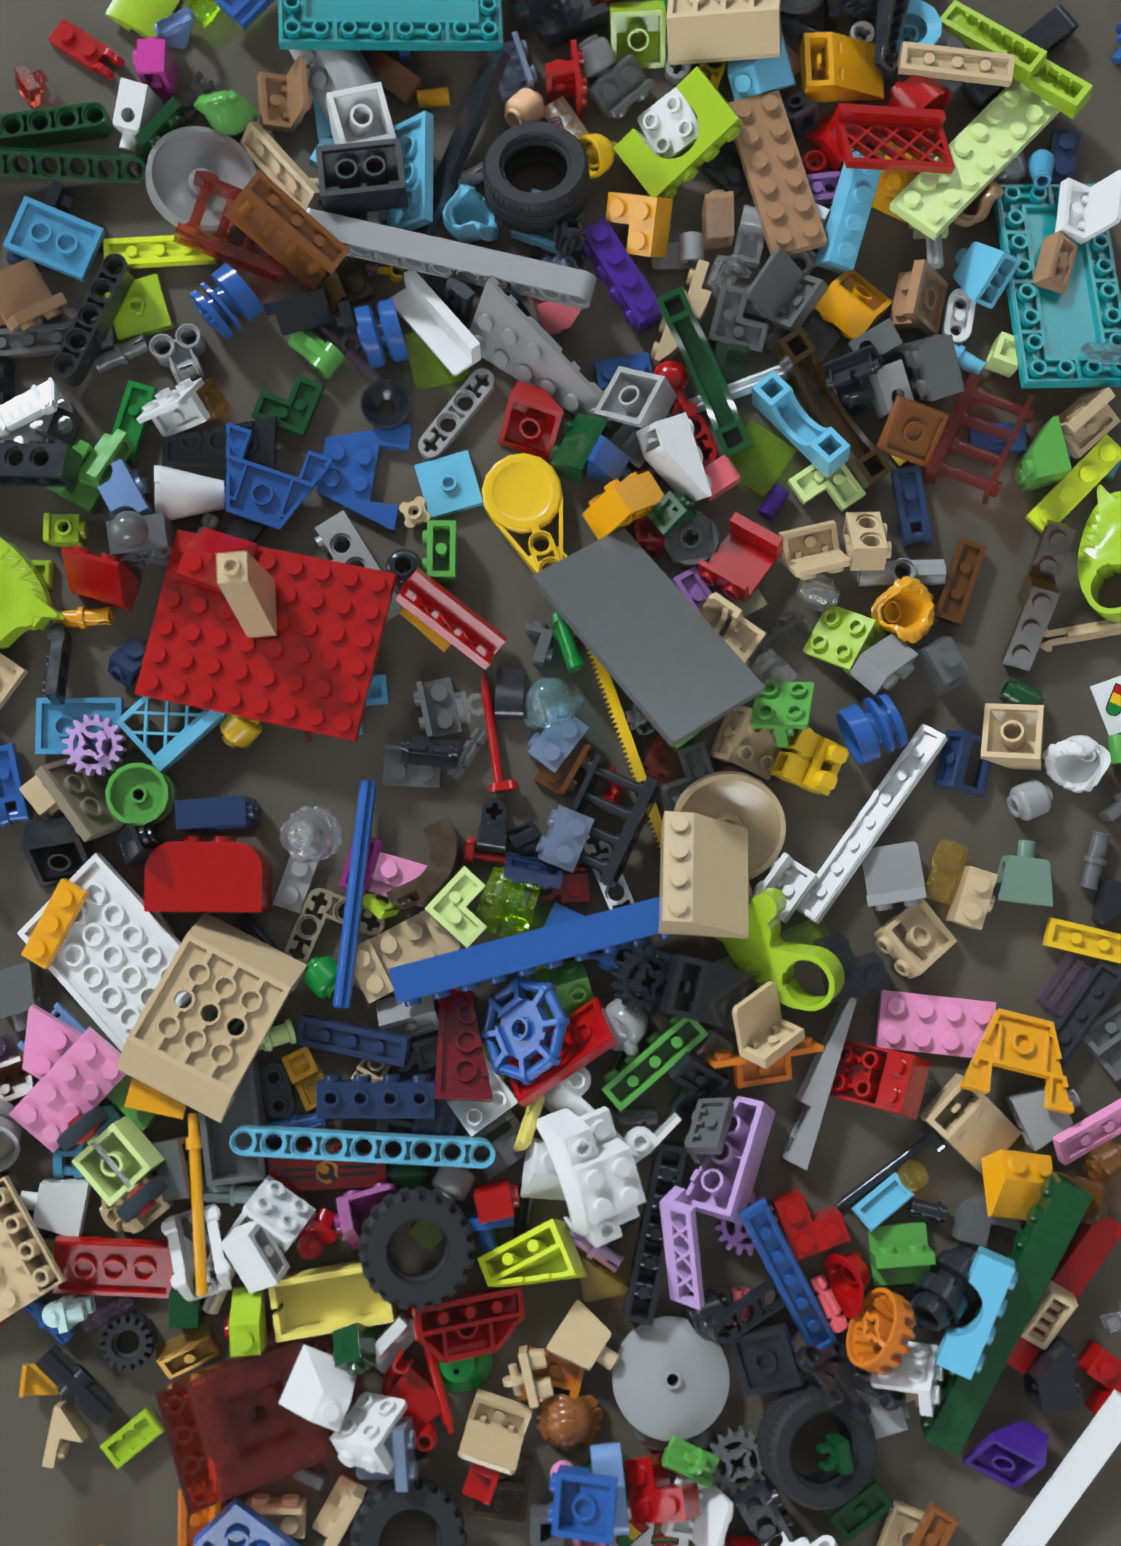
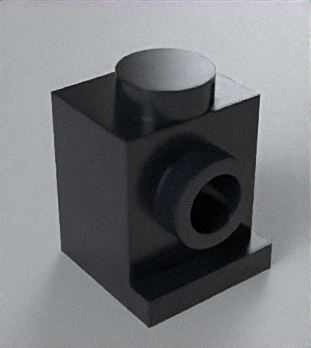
M801 90L794 94L786 93L781 97L796 140L819 126L818 104L816 102L812 103Z

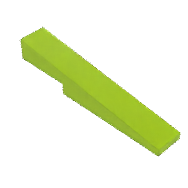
M954 0L940 17L942 28L956 36L973 50L1015 55L1013 78L1072 120L1090 100L1093 89L1092 84L1047 60L1046 50L957 0Z

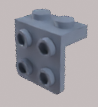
M412 1416L401 1417L383 1443L394 1462V1467L389 1475L376 1471L371 1473L364 1468L356 1467V1475L359 1479H395L396 1492L409 1491L413 1481L417 1480L418 1462L415 1460L414 1452L416 1432L413 1430Z

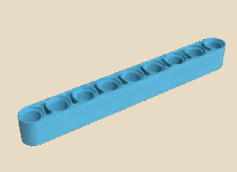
M241 1125L233 1132L229 1141L232 1151L241 1156L463 1168H487L495 1159L493 1145L489 1140L482 1137ZM248 1133L252 1138V1145L249 1147L240 1146L237 1142V1135ZM272 1134L280 1136L283 1143L282 1146L277 1149L270 1148L266 1141L267 1137ZM300 1136H307L311 1139L313 1146L308 1150H301L296 1145V1140ZM338 1138L341 1140L343 1147L337 1152L328 1150L326 1147L328 1139ZM361 1139H366L371 1142L372 1149L368 1153L363 1154L357 1151L355 1144ZM390 1141H397L401 1144L402 1149L398 1154L390 1155L385 1150L386 1144ZM422 1142L429 1144L431 1147L430 1153L424 1157L418 1156L414 1151L416 1145ZM450 1144H456L460 1147V1153L455 1158H448L444 1154V1149ZM478 1146H486L489 1148V1155L483 1160H478L473 1156L474 1150Z

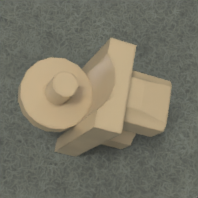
M527 1345L520 1346L518 1357L522 1372H518L517 1363L508 1365L510 1375H507L502 1380L504 1387H513L515 1396L523 1394L522 1384H525L531 1409L539 1407V1400L554 1395L550 1376L535 1379L533 1370L547 1367L544 1348L528 1350Z

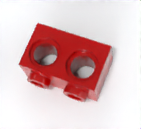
M511 1177L478 1183L476 1185L474 1198L479 1224L515 1216L516 1207H520L518 1185H512Z

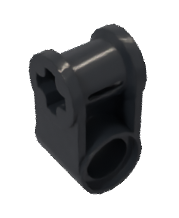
M490 799L482 807L476 851L505 854L507 807L499 799ZM493 803H497L498 808L503 810V814L498 815L497 820H492L491 815L487 814V808H492Z

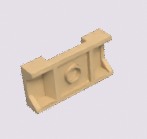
M423 910L419 914L358 944L354 975L370 1004L394 991L389 968L466 947L427 910Z

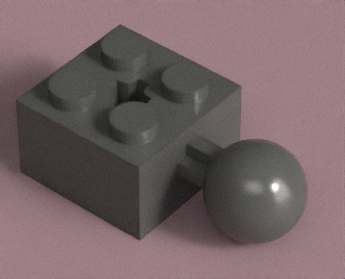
M124 511L117 514L112 521H106L110 555L119 558L120 562L127 564L126 567L138 570L145 568V564L150 563L168 565L171 551H173L177 526L164 513L141 516L134 511Z

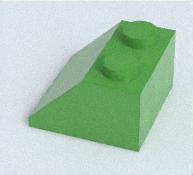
M1053 416L1035 434L1016 465L1015 480L1018 485H1021L1022 492L1056 485L1072 471L1059 416Z

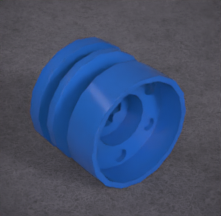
M224 263L211 275L217 286L215 290L202 282L200 287L206 297L204 298L195 289L189 296L193 300L196 310L206 323L229 341L234 337V334L227 326L229 323L238 332L243 329L237 319L239 314L251 322L265 309L237 272L227 263Z
M882 691L873 695V699L868 697L863 700L864 712L856 704L836 712V720L842 738L853 758L861 766L880 757L879 745L884 751L890 753L895 750V746L899 749L908 744L907 733L901 715L892 700Z

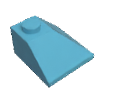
M783 33L780 57L728 61V78L735 101L775 90L780 91L796 84Z

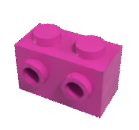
M157 37L137 39V50L133 51L132 59L141 82L148 85L161 100H170L172 96L177 100L178 67L166 40Z

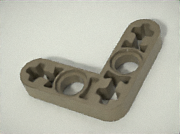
M325 888L312 890L306 898L284 953L294 958L291 950L297 949L301 941L296 940L297 935L302 939L312 940L311 945L304 943L302 953L305 954V957L298 959L304 964L308 963L327 919L329 918L343 924V919L339 915V908L345 904L346 897ZM324 893V899L328 903L326 906L321 905L318 910L319 914H323L322 919L316 915L307 914L308 909L314 911L317 902L313 900L314 896H320ZM362 904V909L365 910L362 916L372 918L374 914ZM377 917L380 927H374L372 931L368 929V923L360 921L359 931L371 936L378 935L386 927V918L380 920ZM306 919H312L317 924V930L313 935H306L302 931V923Z

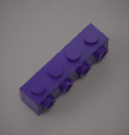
M602 217L582 229L587 235L581 252L586 258L589 257L594 265L593 268L597 277L604 281L609 288L610 297L623 310V316L630 327L633 326L639 335L662 321L663 314L656 301L657 297L606 218Z

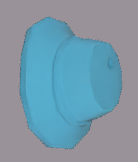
M922 0L909 1L900 48L904 40L930 45L938 43L941 39L942 21L933 6Z

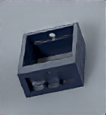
M245 795L175 800L176 830L200 832L257 827V821L261 820L260 804H256V799Z

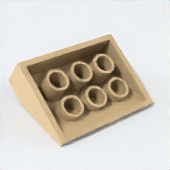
M664 811L661 824L660 934L748 939V828L697 813Z

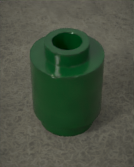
M1008 679L998 697L1004 701L1003 704L1043 705L1044 699L1041 698L1042 691L1018 679L1015 681Z
M387 1163L386 1182L393 1183L397 1190L406 1187L408 1189H416V1186L423 1187L424 1182H429V1166Z

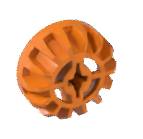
M876 1288L864 1296L862 1312L857 1317L850 1319L846 1336L847 1354L854 1365L876 1375L893 1371V1368L903 1363L901 1356L902 1354L910 1353L911 1350L907 1348L910 1339H915V1334L911 1328L916 1325V1320L909 1301L886 1288Z

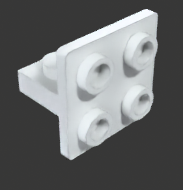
M189 378L179 383L176 389L172 391L169 387L161 390L155 395V400L142 407L144 412L136 418L137 421L141 424L152 419L163 437L175 435L206 422L211 415L196 393L204 384V381L200 378L192 382Z

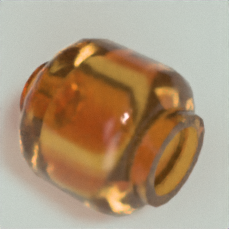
M1109 1140L1083 1155L1081 1165L1084 1172L1093 1180L1102 1182L1113 1180L1121 1173V1144Z

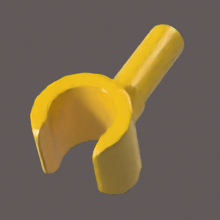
M367 265L366 272L387 275L392 282L399 283L403 280L402 275H396L393 271H404V268L391 265L390 267Z

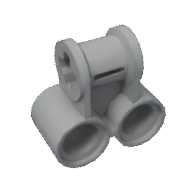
M189 323L181 325L176 331V339L174 340L169 335L163 333L157 334L151 339L149 344L151 353L159 364L171 368L177 384L189 378L191 380L198 377L206 378L198 358L206 350V340L195 325ZM197 337L193 344H186L188 338ZM171 347L167 354H160L162 348Z

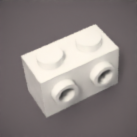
M255 1221L233 1228L221 1243L226 1256L250 1294L277 1285L290 1268L289 1263L270 1232Z

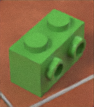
M427 520V530H423L422 538L423 547H427V558L422 559V571L438 583H457L458 526L456 520Z

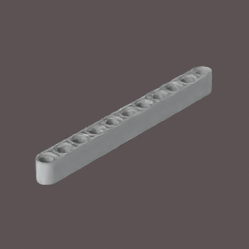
M304 208L350 250L347 256L448 279L455 274L460 280L485 287L487 280L493 275L500 282L498 287L504 292L580 309H586L590 306L597 278L588 271L311 208Z

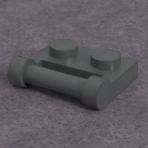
M511 1108L472 1136L484 1138L506 1121L512 1126L491 1142L495 1150V1159L487 1168H481L489 1180L519 1160L526 1153V1150L516 1152L513 1149L521 1121ZM468 1132L462 1135L465 1137H471ZM485 1146L480 1150L477 1147L474 1150L473 1156L478 1160H483L489 1155V1148Z

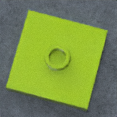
M157 273L133 281L113 322L118 341L121 344L140 336V334L149 336L174 328ZM111 292L105 293L106 298L110 296Z

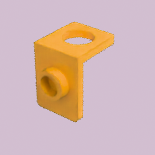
M35 1364L22 1365L19 1397H24V1395L60 1394L56 1389V1385Z

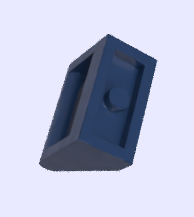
M947 730L945 736L948 740L942 748L934 785L984 797L992 762L981 759L975 786L971 787L963 784L972 743L982 745V737L968 731Z

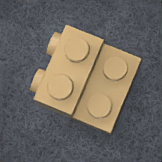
M921 899V905L905 907L898 915L889 919L874 933L878 939L876 940L877 947L883 953H889L895 960V970L900 975L907 976L909 979L921 975L957 942L924 899Z

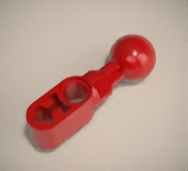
M664 361L655 368L653 374L665 376L677 395L672 405V416L686 412L688 419L699 429V434L694 436L696 445L700 447L703 454H709L706 461L703 458L702 465L704 468L715 461L717 457L716 446L704 419L699 415L695 404L688 401L684 392L688 381L685 368L676 361Z

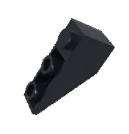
M129 823L116 838L126 866H135L147 861L152 851L165 843L159 829L156 830L155 827L137 823Z

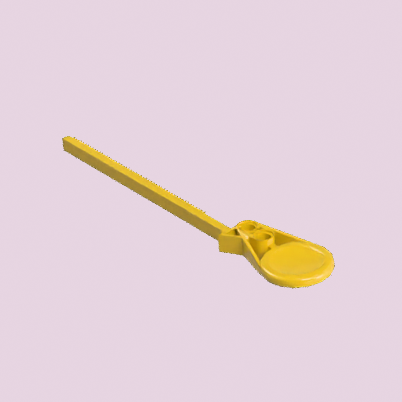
M526 453L508 455L496 462L485 476L482 488L484 508L492 522L533 574L568 557L563 552L561 480L553 466L538 456ZM559 512V546H555L551 534L540 529L550 524ZM507 531L518 534L532 533L528 541L529 557ZM538 540H544L548 543L549 547L547 550L540 552L534 549L533 544ZM591 651L587 652V654H591L589 659H593L590 664H595L592 669H597L594 674H598L596 679H600L597 684H602L599 689H604L601 694H606L603 697L607 699L605 703L609 704L606 708L611 709L608 713L613 714L610 718H614L612 723H616L613 728H618L615 733H619L620 735L617 738L622 739L619 742L623 743L620 748H625L622 753H627L624 758H628L629 760L626 763L631 764L627 768H632L629 773H634L631 778H635L637 782L645 781L647 777L611 676ZM655 802L648 816L650 818L648 823H652L650 828L654 830L651 832L655 833L653 837L657 838L655 842L659 843L657 847L661 849L662 819Z

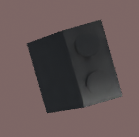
M67 817L25 824L21 848L40 888L58 885L61 878L69 880L94 855L92 840L84 842L76 833L75 828Z

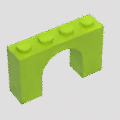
M697 66L676 86L695 111L699 122L697 139L687 153L673 159L662 158L656 153L645 137L634 128L613 148L650 196L672 199L677 193V188L684 181L689 182L698 173L697 169L705 161L710 162L718 155L719 148L726 141L731 142L740 134V128L744 125L743 121L713 83Z

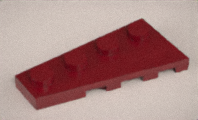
M461 987L450 990L451 996L440 998L435 1100L494 1102L471 990L462 992Z

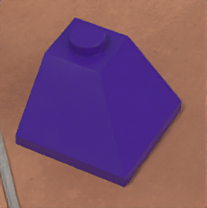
M1020 1421L991 1433L963 1457L962 1463L1013 1489H1017L1045 1467L1049 1434L1037 1429L1030 1423Z

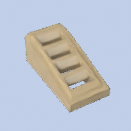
M1050 1280L1021 1337L1046 1350L1078 1307L1074 1294ZM1048 1307L1057 1311L1056 1314H1053L1050 1311H1048ZM1043 1317L1050 1321V1325L1041 1321L1040 1318ZM1037 1327L1044 1331L1045 1334L1042 1336L1032 1329Z

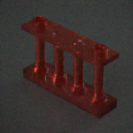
M196 170L193 185L199 187L200 190L189 223L184 225L178 222L174 242L281 285L287 266L280 264L271 255L265 258L255 254L253 249L256 242L247 234L243 245L239 247L228 243L229 241L226 239L232 221L223 214L243 189L219 180V177L212 172ZM214 193L226 198L227 202L217 232L211 236L201 232L199 227L210 195Z
M970 373L964 386L965 391L961 392L925 470L924 482L935 485L938 477H949L983 490L982 504L987 505L990 497H997L1002 482L998 480L1025 422L1031 423L1037 407L1033 406L1035 395L1029 394L1023 406L983 391L984 388L980 387L981 376ZM981 402L1019 416L1013 431L972 416V412H969L972 403L977 404ZM968 426L1008 441L1002 455L961 441V437L957 436L961 427L966 429ZM957 451L992 464L996 468L990 480L950 466L949 462L946 461L949 453Z

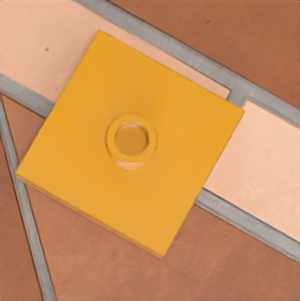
M132 1077L124 1107L183 1120L187 1105Z

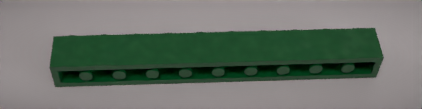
M1053 1171L1050 1178H1046L1040 1190L1041 1196L1037 1204H1033L1027 1214L1028 1221L1023 1231L1019 1230L1013 1242L1014 1248L1010 1256H1006L1014 1260L1018 1278L1013 1290L1008 1288L1004 1299L1007 1300V1305L1002 1317L996 1316L993 1326L996 1327V1332L990 1345L985 1343L982 1351L985 1359L980 1372L974 1371L971 1380L947 1369V1377L943 1385H938L941 1389L940 1404H934L932 1417L922 1415L920 1425L925 1440L957 1456L1094 1197L1087 1187ZM981 1307L976 1311L974 1319L978 1316Z

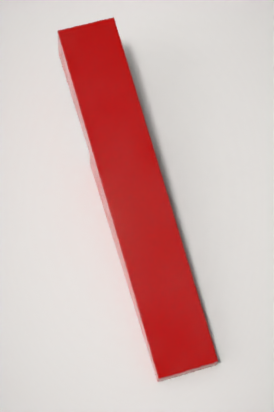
M1107 1216L1106 1220L1097 1221V1225L1084 1223L1066 1254L1061 1258L1050 1280L1073 1293L1077 1300L1121 1237V1224ZM1048 1307V1309H1047L1048 1311H1050V1312L1053 1313V1314H1056V1312H1057V1311H1055L1054 1309H1052V1308H1050V1307ZM1043 1317L1040 1318L1041 1321L1050 1325V1321ZM1037 1327L1032 1329L1042 1336L1045 1334L1044 1331ZM1020 1336L1007 1363L1024 1375L1042 1349Z

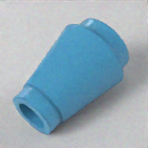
M1045 149L1033 152L1027 161V169L1035 187L1038 189H1044L1050 185L1055 166L1054 155Z

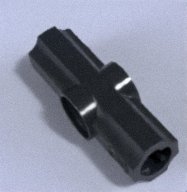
M56 1344L36 1362L35 1365L56 1385L60 1395L71 1405H77L97 1426L104 1422L117 1407V1404L96 1384L95 1378L82 1365H76Z

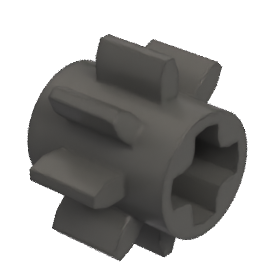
M634 703L630 710L625 712L630 731L636 729L639 735H648L656 730Z

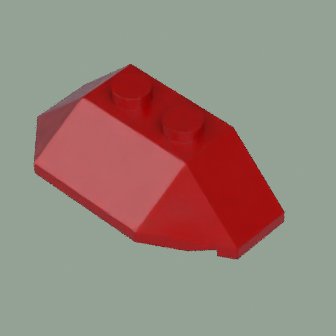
M521 1286L479 1289L459 1293L451 1298L445 1296L441 1299L443 1303L435 1307L431 1303L425 1305L426 1309L416 1310V1307L412 1308L415 1339L443 1364L497 1352L512 1334L517 1324H520L525 1318Z

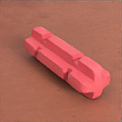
M822 1274L813 1277L809 1281V1285L813 1293H817L816 1299L826 1319H830L829 1325L832 1331L840 1333L846 1330L848 1322L845 1316L840 1314L842 1310L831 1289H827L828 1283Z

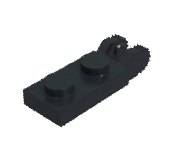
M54 622V624L49 626V632L47 633V638L51 642L50 652L46 653L45 662L48 670L47 678H44L42 681V691L53 705L65 704L72 639L61 622Z

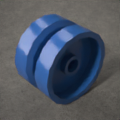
M392 298L378 302L377 309L380 316L378 321H375L372 308L369 305L354 308L358 323L359 339L363 352L367 354L371 369L385 366L386 357L383 347L388 346L391 358L395 363L409 359Z

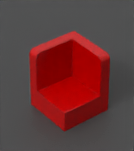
M472 1462L462 1493L489 1506L501 1472Z

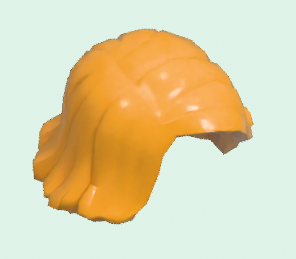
M905 576L901 580H895L894 585L876 599L871 607V616L884 630L897 634L898 638L903 642L908 640L910 643H916L923 635L929 633L935 620L934 609L936 606L932 601L933 595L928 592L927 587L920 583L919 579H911L909 576Z

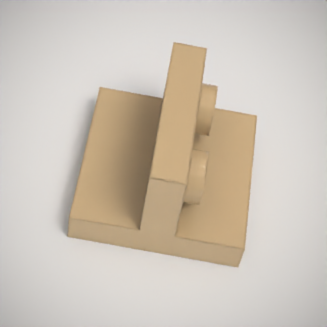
M1109 387L1082 394L1058 415L1066 447L1074 459L1080 458L1120 422V419L1108 404L1115 397V394Z

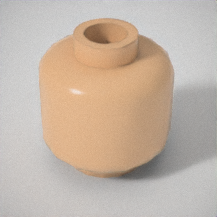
M529 88L518 90L505 104V119L511 128L527 122H540L545 115L542 96Z

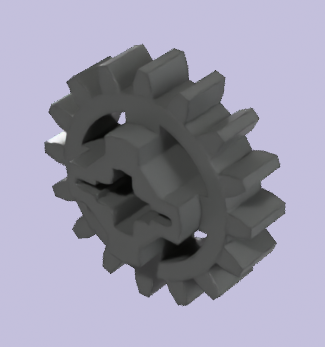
M740 1425L737 1432H733L732 1428L727 1426L726 1435H723L718 1430L716 1432L718 1441L710 1440L709 1447L712 1451L708 1450L707 1452L720 1457L724 1465L722 1466V1472L718 1465L716 1466L713 1474V1483L719 1481L718 1486L721 1491L728 1486L731 1495H735L736 1489L743 1491L746 1487L756 1484L755 1481L757 1479L765 1481V1476L762 1472L763 1467L758 1458L757 1439L755 1440L754 1431L750 1430L747 1434H744L743 1426ZM751 1449H753L756 1454L755 1464L749 1458L752 1454ZM740 1457L742 1458L741 1462L735 1461L734 1464H732V1459L738 1460Z

